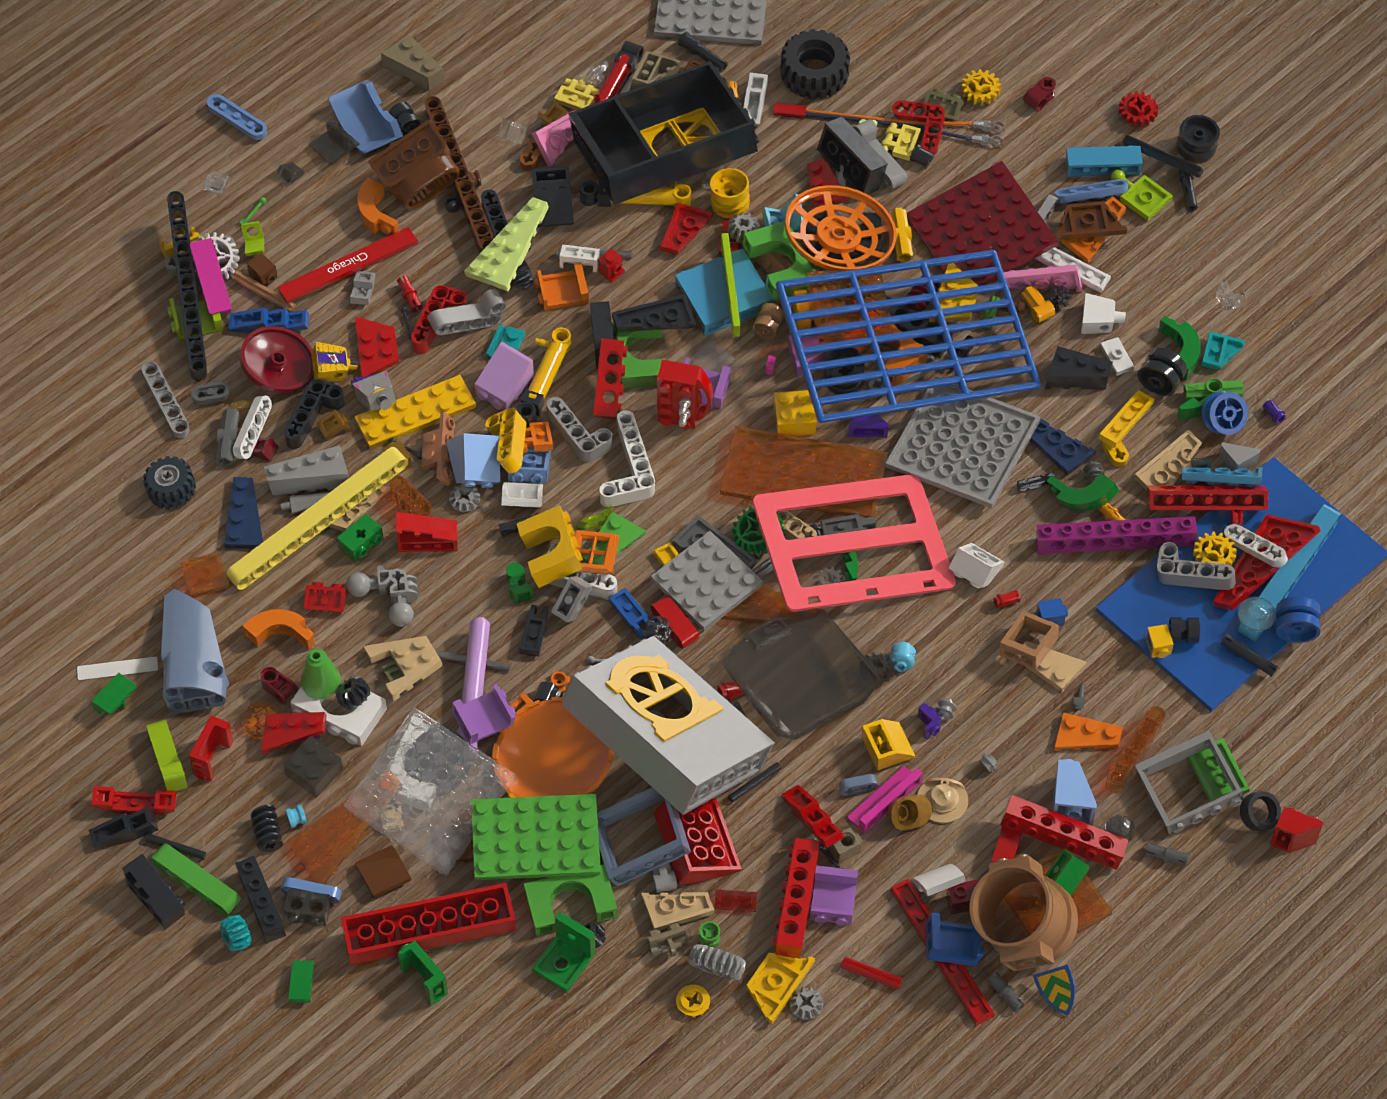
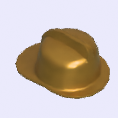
M912 795L893 801L885 815L889 817L891 823L898 830H908L925 825L932 815V806L927 797Z

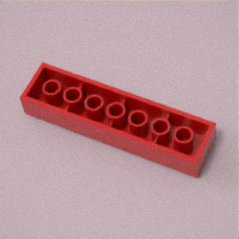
M502 883L341 917V928L351 966L398 956L400 948L407 943H412L414 940L422 950L512 932L515 931V916L507 884Z

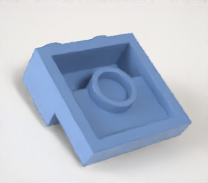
M529 447L528 452L523 454L521 468L513 474L508 473V481H513L514 483L532 482L533 484L547 483L551 450L540 452L534 451L533 447Z

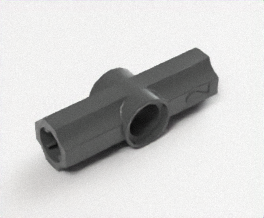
M231 408L223 411L221 427L217 431L218 448L216 464H220L223 467H229V465L233 464V446L239 435L240 413Z

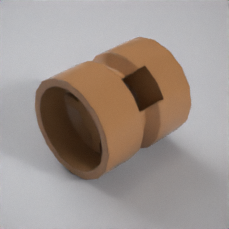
M764 303L753 324V331L764 339H773L784 318V311L773 303Z

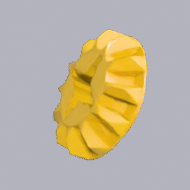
M687 985L678 992L676 1004L678 1010L684 1013L685 1016L689 1015L694 1018L698 1015H703L709 1008L710 996L699 985ZM697 995L698 1004L694 1003L693 1006L689 1007L690 1001L687 999L692 1000Z

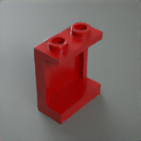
M212 715L209 717L189 754L193 775L196 778L212 781L213 773L210 760L219 744L230 748L234 742L228 721Z

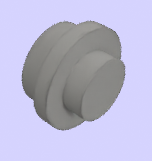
M986 754L982 755L983 758L979 760L982 766L989 773L993 770L996 771L998 769L996 767L998 764L996 759L991 754L988 756Z

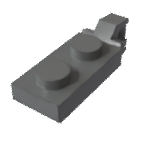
M855 514L821 520L820 525L823 535L875 529L876 520L875 516L864 518V516Z

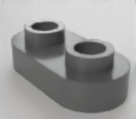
M222 381L197 385L191 391L192 400L198 405L225 401L230 396L229 385Z

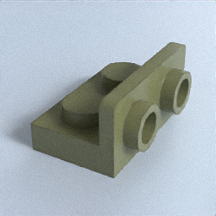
M938 89L928 90L924 103L941 105L945 110V119L957 122L961 107L964 105L961 97L955 94L945 95L943 91ZM936 111V114H934V116H938L940 112Z

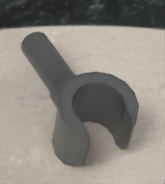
M1080 684L1079 697H1073V709L1084 708L1085 684Z

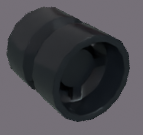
M407 102L397 103L389 111L390 115L397 120L403 136L421 125L419 118L414 114V111Z
M1170 617L1169 631L1173 643H1182L1185 640L1186 643L1198 644L1200 639L1199 618L1187 617L1186 620H1183L1182 617Z

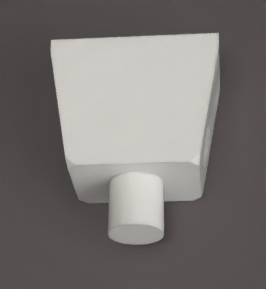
M1085 293L1081 334L1111 333L1113 323H1125L1126 312L1115 311V301L1112 299Z

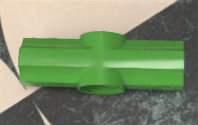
M1211 378L1204 383L1183 385L1185 401L1193 397L1196 400H1203L1210 394L1218 391L1237 393L1241 397L1244 394L1243 382L1241 380L1220 381L1217 378Z

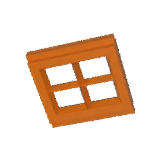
M581 530L574 531L575 535L572 536H575L579 545L576 549H579L581 554L590 555L588 564L581 563L582 569L577 572L612 574L620 535ZM582 540L593 541L591 550L580 549ZM596 542H607L606 551L595 550ZM593 556H604L603 565L592 564Z

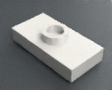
M1118 337L1100 344L1107 360L1113 361L1112 369L1116 376L1134 370V365Z

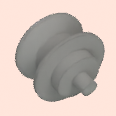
M952 699L939 700V707L935 708L938 716L942 718V721L944 719H953L954 714L952 712L957 710V706L952 702Z

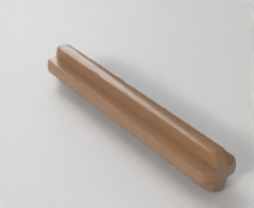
M235 270L231 276L232 280L282 309L286 308L288 312L294 311L295 303L290 302L287 304L280 294L240 271Z

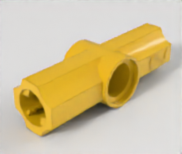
M895 208L890 211V215L896 228V242L894 245L896 259L901 263H906L913 259L911 227L908 226L906 210Z

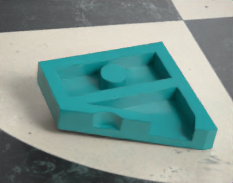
M1210 332L1201 366L1220 371L1244 347L1246 340Z

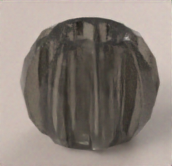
M654 616L652 620L648 619L645 622L646 629H643V635H647L646 639L655 636L663 644L664 641L669 642L671 639L669 634L673 632V627H669L670 621L665 617Z
M1117 814L1107 820L1104 830L1128 839L1129 843L1134 837L1135 825L1128 816Z

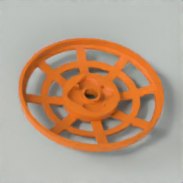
M826 185L808 189L791 202L785 216L786 235L794 249L812 264L834 272L878 267L889 258L896 242L895 224L888 211L869 195L849 187ZM831 195L845 196L855 199L860 203L855 210L842 205H833ZM817 196H823L825 205L816 207L808 213L799 206L806 200ZM866 206L873 209L880 216L885 226L874 227L871 221L862 214ZM794 211L804 217L800 225V233L790 232V219ZM834 211L844 212L851 216L849 218L835 215ZM827 212L828 217L820 222L813 218V216L819 213ZM859 219L863 222L868 230L861 231L855 223L856 220ZM808 222L817 228L816 235L806 234ZM888 232L889 246L886 253L875 251L878 243L877 235ZM871 237V247L867 248L859 245L861 238ZM795 239L803 240L806 247L813 254H815V256L813 257L807 252H805L798 245ZM809 241H818L823 249L818 252ZM856 250L864 253V255L851 259L848 253ZM830 252L841 254L843 260L827 257ZM870 256L880 258L878 261L866 266L855 267L854 265L866 260ZM821 260H825L835 264H845L847 267L834 266L822 262Z

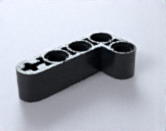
M486 190L481 194V204L495 238L508 223L497 193L493 190Z
M609 301L590 303L596 369H598L601 338L614 340ZM611 355L607 358L609 364L615 365V356Z
M314 379L308 384L284 430L286 445L290 449H298L303 445L323 406L333 410H338L344 406L343 389L339 385L321 379Z

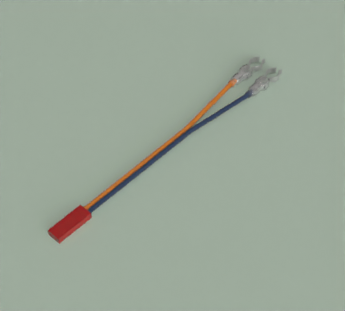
M775 103L773 115L802 119H805V116L830 119L843 117L847 121L856 122L862 119L876 120L877 124L890 125L891 123H896L900 127L905 124L920 128L923 131L925 127L917 125H926V122L809 110L807 106ZM989 120L944 122V125H966L982 131L993 130L996 133L1005 132L1004 127L1006 125L1000 121L991 123ZM998 124L1001 125L1002 128L995 129L993 126ZM930 128L928 132L937 133L938 130ZM942 131V135L964 139L981 146H987L988 144H991L993 147L1003 146L1004 138L1001 139L997 135L992 137L984 134L963 136ZM998 139L1000 140V143L994 144L992 143V140Z

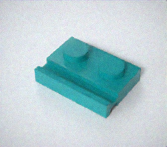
M499 324L486 352V358L492 357L501 342L519 351L526 337V331L509 326L504 327L503 324Z

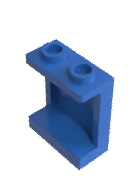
M931 913L926 922L927 960L976 966L978 961L984 956V946H981L983 937L977 932L974 925L940 921L939 913Z

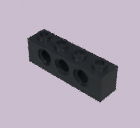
M255 855L236 862L237 874L266 943L285 937L284 924Z

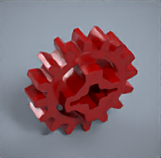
M1135 91L1134 95L1129 92L1127 97L1123 96L1122 101L1119 102L1118 114H1121V120L1126 119V124L1131 122L1132 127L1139 124L1141 128L1144 123L1149 126L1150 121H1155V117L1158 116L1159 105L1156 104V99H1151V94L1145 96V92L1138 94Z

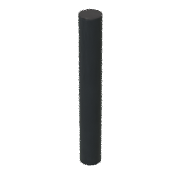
M776 762L728 795L731 802L736 801L781 769L780 764Z
M149 833L146 837L147 842L159 846L166 843L178 852L202 860L205 859L207 854L205 851Z

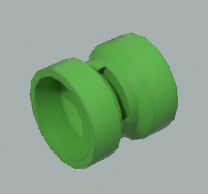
M707 921L700 926L699 943L709 947H717L720 942V927L715 922Z

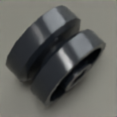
M1204 115L1187 117L1182 121L1177 138L1179 154L1191 162L1210 160L1217 150L1220 136L1219 126L1213 119Z
M1160 347L1153 348L1138 370L1137 376L1140 383L1150 392L1161 396H1170L1175 393L1180 381L1184 378L1187 366L1184 360L1175 352Z

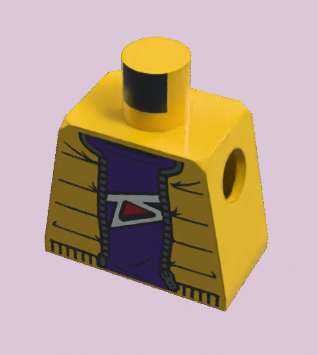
M315 342L312 350L314 379H321L327 382L343 381L348 370H357L358 360L347 358L345 347Z

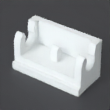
M562 245L559 266L564 268L565 263H582V265L593 266V272H597L600 249Z
M504 482L501 505L541 507L543 484Z

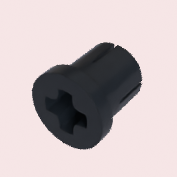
M918 144L910 160L928 167L934 154L923 149L922 145Z

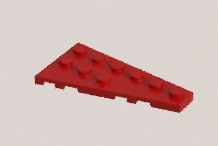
M1266 514L1255 534L1283 548L1289 560L1321 530L1317 525ZM1262 547L1258 551L1264 552L1268 547ZM1244 551L1234 566L1235 586L1230 590H1220L1213 600L1215 607L1234 610L1280 567H1273Z

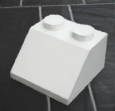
M970 543L958 548L949 569L953 571L955 576L969 580L972 586L983 588L990 584L1005 562L975 544Z

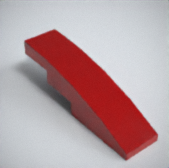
M796 785L781 794L795 815L826 848L844 838L842 831L832 823L830 816L820 808L818 801L801 786Z

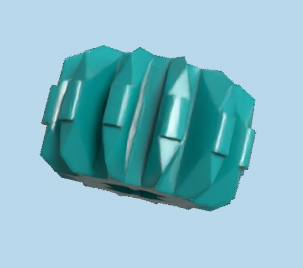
M240 915L230 916L221 921V936L227 948L234 952L241 951L250 946V931L245 920Z

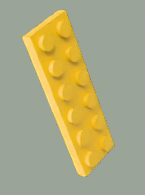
M461 375L397 399L386 410L382 408L375 411L369 410L354 416L371 450L388 443L390 438L396 440L439 423L440 413L443 411L450 417H454L476 408V402Z

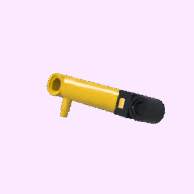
M586 180L581 183L580 201L582 204L593 206L598 202V207H611L612 201L600 182L599 185L592 180ZM677 182L670 184V187H661L618 204L669 205L676 208L677 204L680 203L690 206L691 188L686 184L677 185Z
M560 327L552 332L551 342L538 338L534 340L535 344L547 348L528 390L525 389L521 397V404L516 409L526 421V428L529 427V423L536 422V415H540L549 388L565 354L571 349V334L566 328Z

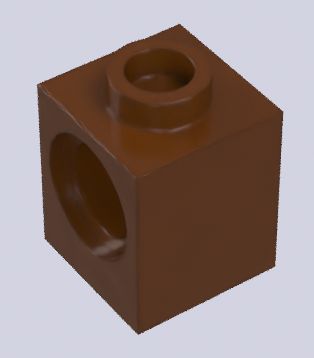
M262 253L247 263L249 275L264 286L272 283L278 277L276 266Z

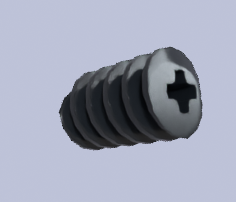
M271 804L259 806L251 812L253 831L257 841L256 846L264 852L277 851L283 846V842L280 841L282 835L279 834L280 828L278 827L279 821L275 812L276 807Z

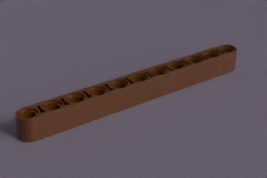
M430 96L425 100L427 120L430 119L451 151V158L460 171L458 179L454 180L453 187L480 254L494 239V236L442 102L438 97Z

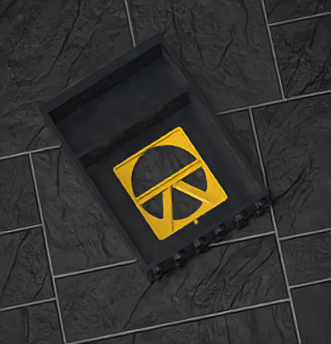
M711 61L568 113L574 143L614 205L758 152L757 143H759V140L755 133L757 126L754 119H750L747 109L742 107L740 99L735 97L733 89L728 87L725 77H721L718 67H714ZM694 122L684 133L677 125L678 123ZM700 125L708 127L713 136L689 137ZM669 127L682 147L658 156L652 147L653 139L660 131Z

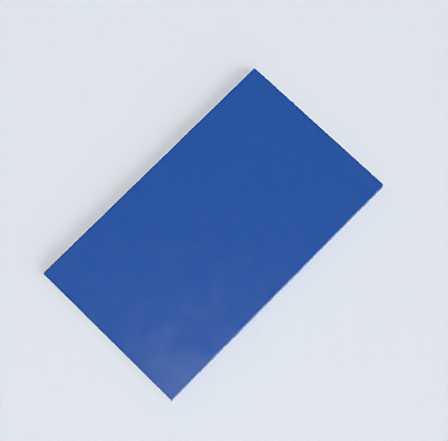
M1273 457L1262 466L1261 485H1265L1269 491L1268 510H1242V527L1255 533L1266 514L1310 524L1324 504L1338 512L1340 511ZM1210 510L1196 522V542L1199 536L1204 538V533L1211 536L1212 531L1215 532L1216 536L1223 533L1222 537L1226 538L1224 530L1227 526L1231 525V510ZM1342 514L1338 524L1286 598L1307 597L1315 600L1320 605L1321 617L1387 559V550ZM1251 539L1244 541V544H1249ZM1194 546L1178 547L1179 560L1195 561L1196 557L1193 556ZM1234 546V548L1237 549L1235 562L1232 563L1233 568L1236 565L1239 558L1241 557L1242 553L1244 552L1236 546ZM1158 554L1096 607V612L1212 713L1260 670L1242 657H1236L1234 652L1221 645L1227 633L1239 642L1246 643L1248 648L1268 661H1271L1290 644V642L1280 639L1276 634V613L1256 642L1237 632L1241 622L1275 573L1234 610L1215 607L1213 603L1220 589L1162 584L1158 579L1157 572ZM1170 617H1182L1183 620H1186L1187 617L1199 618L1200 639L1198 644L1186 643L1183 640L1182 643H1173L1171 655L1164 658L1151 657L1145 638L1148 627L1167 624L1169 628Z

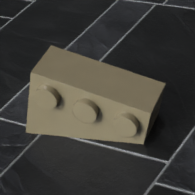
M411 36L406 37L381 53L382 67L392 69L397 75L409 78L412 83L428 91L444 83L443 68Z
M646 51L632 77L630 90L677 74L681 61Z

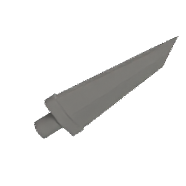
M330 492L290 496V502L281 503L282 511L291 509L292 514L307 510Z

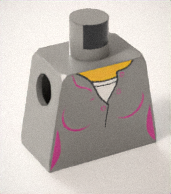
M387 371L353 383L357 400L370 411L380 408L386 410L390 408L391 404L396 402Z

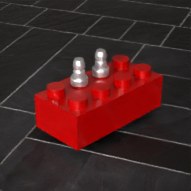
M662 359L657 376V421L664 426L674 424L679 425L682 429L695 428L696 422L704 418L711 407L713 387L710 379L701 366ZM700 389L704 390L707 397V403L702 407H700L702 403V393Z

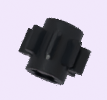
M1062 285L1058 286L1057 289H1050L1052 294L1047 296V298L1050 299L1053 305L1057 306V310L1061 309L1062 305L1064 307L1069 306L1067 301L1072 299V296L1069 295L1070 289H1063Z
M595 923L586 924L584 927L595 933V948L600 947L606 939L605 928L600 923L597 925Z

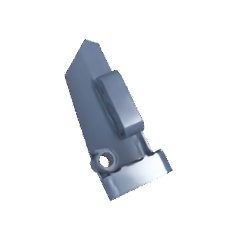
M173 589L164 596L161 657L164 665L162 693L167 707L173 713H185L223 706L226 703V690L229 686V680L225 673L210 609L189 595Z

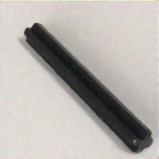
M1126 135L1123 139V145L1140 146L1141 153L1197 178H1200L1204 172L1202 167L1132 136Z

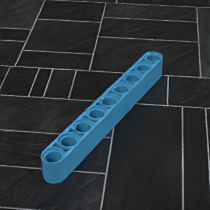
M1325 504L1321 507L1310 523L1319 526L1321 531L1290 558L1284 566L1277 570L1241 622L1237 632L1254 642L1257 641L1275 615L1277 603L1286 599L1338 524L1342 513Z

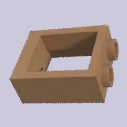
M1022 611L1000 642V656L1036 670L1057 641L1059 625ZM1023 627L1045 635L1036 650L1014 641Z

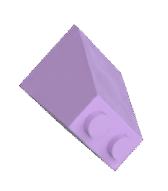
M501 342L475 383L476 395L481 400L491 403L498 410L504 411L511 408L523 395L525 389L529 388L534 378L533 360Z

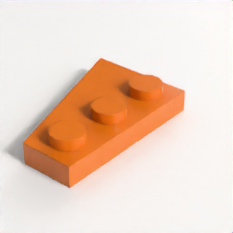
M1063 713L1054 751H1061V749L1072 748V750L1090 747L1093 749L1118 748L1123 727Z

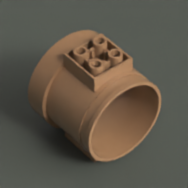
M1027 854L1017 855L1015 859L1010 860L1000 858L996 859L994 863H989V872L979 880L971 896L970 916L975 929L1000 954V962L1013 971L1054 964V961L1068 950L1075 938L1078 927V914L1072 897L1061 885L1043 876L1042 865ZM1024 883H1041L1046 895V911L1039 927L1024 940L1015 943H1000L995 935L994 923L997 909L1003 898L1011 890Z

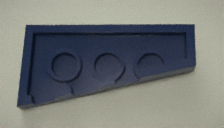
M1041 418L1029 440L1067 476L1096 455L1095 449L1092 447L1087 448L1078 439L1075 438L1073 440L1066 436L1062 430L1052 428L1048 422Z

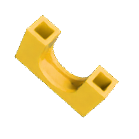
M560 505L517 523L520 537L527 549L548 540H560L551 552L528 562L531 575L538 588L582 569L580 561L583 558L579 549H576L579 545L575 536H572L575 535L571 523L569 524L571 522L570 516L567 511L563 512Z

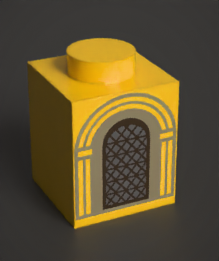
M1168 625L1148 627L1145 638L1151 657L1164 658L1171 655L1174 644Z

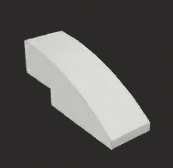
M750 73L744 108L747 109L750 119L753 118L756 125H760L768 85V75Z

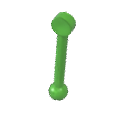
M264 197L259 199V203L245 219L240 220V226L247 223L260 206L266 203Z

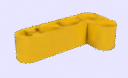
M509 408L490 416L485 422V427L493 436H499L497 460L509 474H513L522 466L526 421L515 408Z

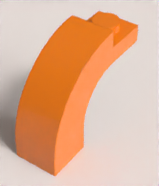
M367 177L361 185L357 197L360 219L364 226L375 235L379 230L385 234L392 235L399 231L398 221L381 213L376 208L385 196L383 184Z
M283 609L264 611L253 616L242 625L244 636L257 647L268 638L278 634L294 637L308 650L315 646L314 634L306 627L305 618L292 611Z

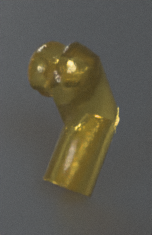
M239 400L231 402L228 407L239 411V409L249 411L253 402Z

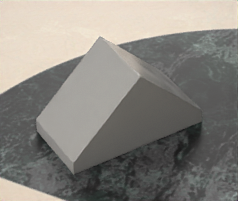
M1222 442L1219 457L1231 471L1241 467L1248 469L1258 463L1261 449Z

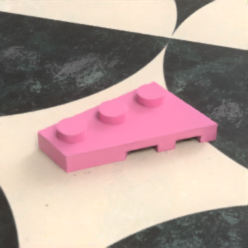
M568 113L532 133L548 167L555 163V159L563 153L564 148L573 140Z

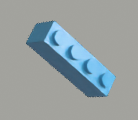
M1131 145L1118 147H1072L1066 149L1065 156L1067 177L1111 176L1115 170H1121L1125 175H1141L1143 164L1141 147Z

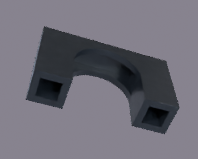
M825 212L813 216V218L820 222L825 218ZM863 212V215L871 221L875 228L882 227V219L877 213ZM808 222L806 234L816 235L817 228ZM862 222V231L868 230ZM882 234L877 235L878 243L875 251L881 252ZM861 238L859 245L870 248L872 238ZM809 241L818 252L823 249L818 241ZM806 247V252L814 257L815 254ZM856 250L848 253L851 259L864 255V253ZM830 252L827 257L833 259H842L841 254ZM870 256L866 260L875 261L880 258Z

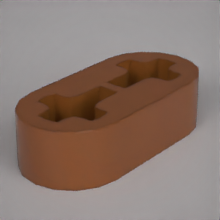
M535 139L528 143L520 155V167L523 170L529 171L534 169L542 158Z

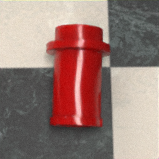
M1014 590L1002 595L997 594L993 598L995 607L1004 609L1007 605L1020 602L1018 591Z

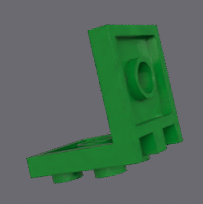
M559 912L555 917L556 937L533 966L532 972L568 993L596 955L595 933ZM558 961H565L567 966L560 969L556 967V963Z

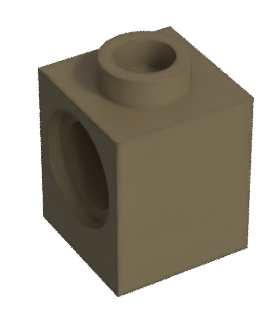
M851 827L842 831L843 839L828 846L838 863L860 853L862 840L857 832H853ZM842 843H849V844H851V845H850V846H844V845H842Z

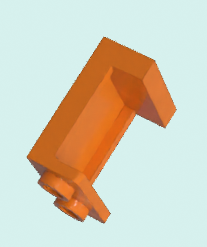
M582 263L574 264V271L543 276L541 270L537 271V278H534L535 288L540 290V293H537L538 302L543 304L544 311L589 304L588 289Z

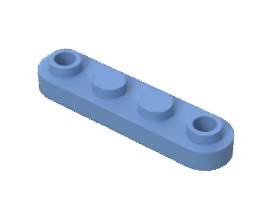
M214 94L207 99L208 109L241 132L254 140H261L266 137L267 126L264 122L224 96Z
M1123 179L1061 188L1056 190L1054 194L1058 198L1059 204L1062 205L1069 204L1072 201L1084 202L1091 198L1102 199L1109 195L1121 196L1128 191V182Z

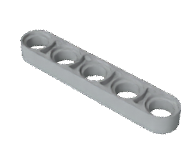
M146 362L142 366L143 378L172 434L180 439L187 437L190 432L188 422L159 366L155 362ZM154 368L156 371L153 374H147L146 370ZM155 383H163V386L159 389L153 387ZM163 397L171 398L167 403L160 401ZM171 411L178 412L176 417L168 416ZM180 425L186 427V429L182 432H177L175 430L176 427Z

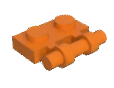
M549 422L529 423V427L525 431L523 454L528 452L529 447H533L534 451L540 452L553 450Z

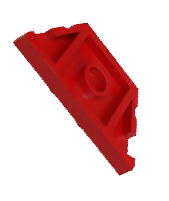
M355 317L362 377L376 372L381 373L386 368L399 363L395 327Z

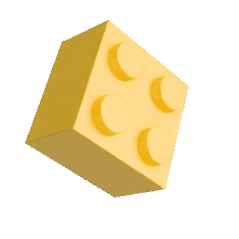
M808 390L774 392L773 406L777 437L816 435V414Z

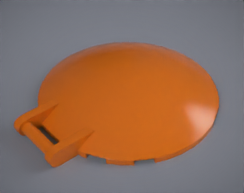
M522 691L518 694V698L510 703L509 706L516 710L523 703L525 705L515 712L514 725L499 732L500 735L496 743H494L492 759L496 778L507 794L511 792L516 797L591 794L603 782L611 767L614 752L562 706L565 697H551V700L541 702L537 700L533 702Z

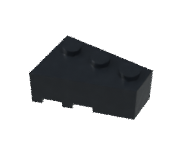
M1057 346L1047 375L1045 389H1051V387H1063V389L1081 387V389L1106 390L1113 361Z
M143 853L122 868L128 888L164 929L185 915L183 907L185 903L180 896H175L170 885L161 878Z

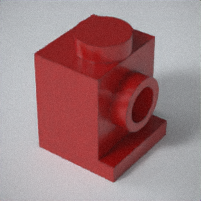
M612 248L598 258V272L611 283L625 273V270L622 268V256Z

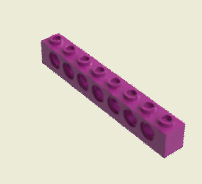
M1195 516L1039 524L1036 528L1038 554L1160 548L1166 542L1174 543L1177 547L1194 546L1197 540Z

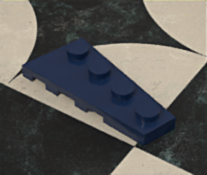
M233 477L224 545L225 548L255 549L263 543L253 478Z

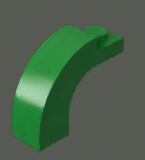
M1164 316L1160 320L1158 331L1176 342L1180 347L1181 352L1178 355L1187 366V372L1183 379L1187 380L1197 367L1201 347L1199 337L1194 328L1186 321L1179 325L1175 320Z
M1102 473L1089 486L1081 489L1070 488L1052 475L1047 480L1050 486L1049 490L1057 496L1059 504L1073 511L1085 512L1098 509L1110 502L1119 492L1116 483Z

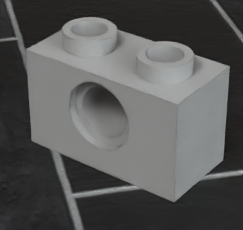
M578 576L570 577L551 613L566 622L575 621L594 586Z

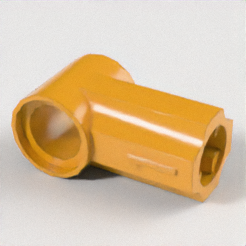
M1029 286L1021 293V297L1030 308L1031 316L1036 323L1055 316L1053 304L1049 300L1045 301L1036 287Z

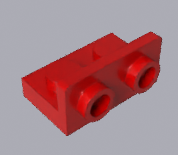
M312 582L311 585H306L304 609L344 612L346 593L348 591L346 588H343V584L331 583V587L323 586L324 583Z

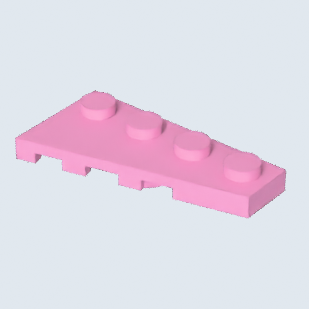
M1077 264L1004 272L1009 290H1025L1027 287L1032 286L1040 291H1047L1048 288H1058V286L1062 285L1063 289H1076V292H1083Z

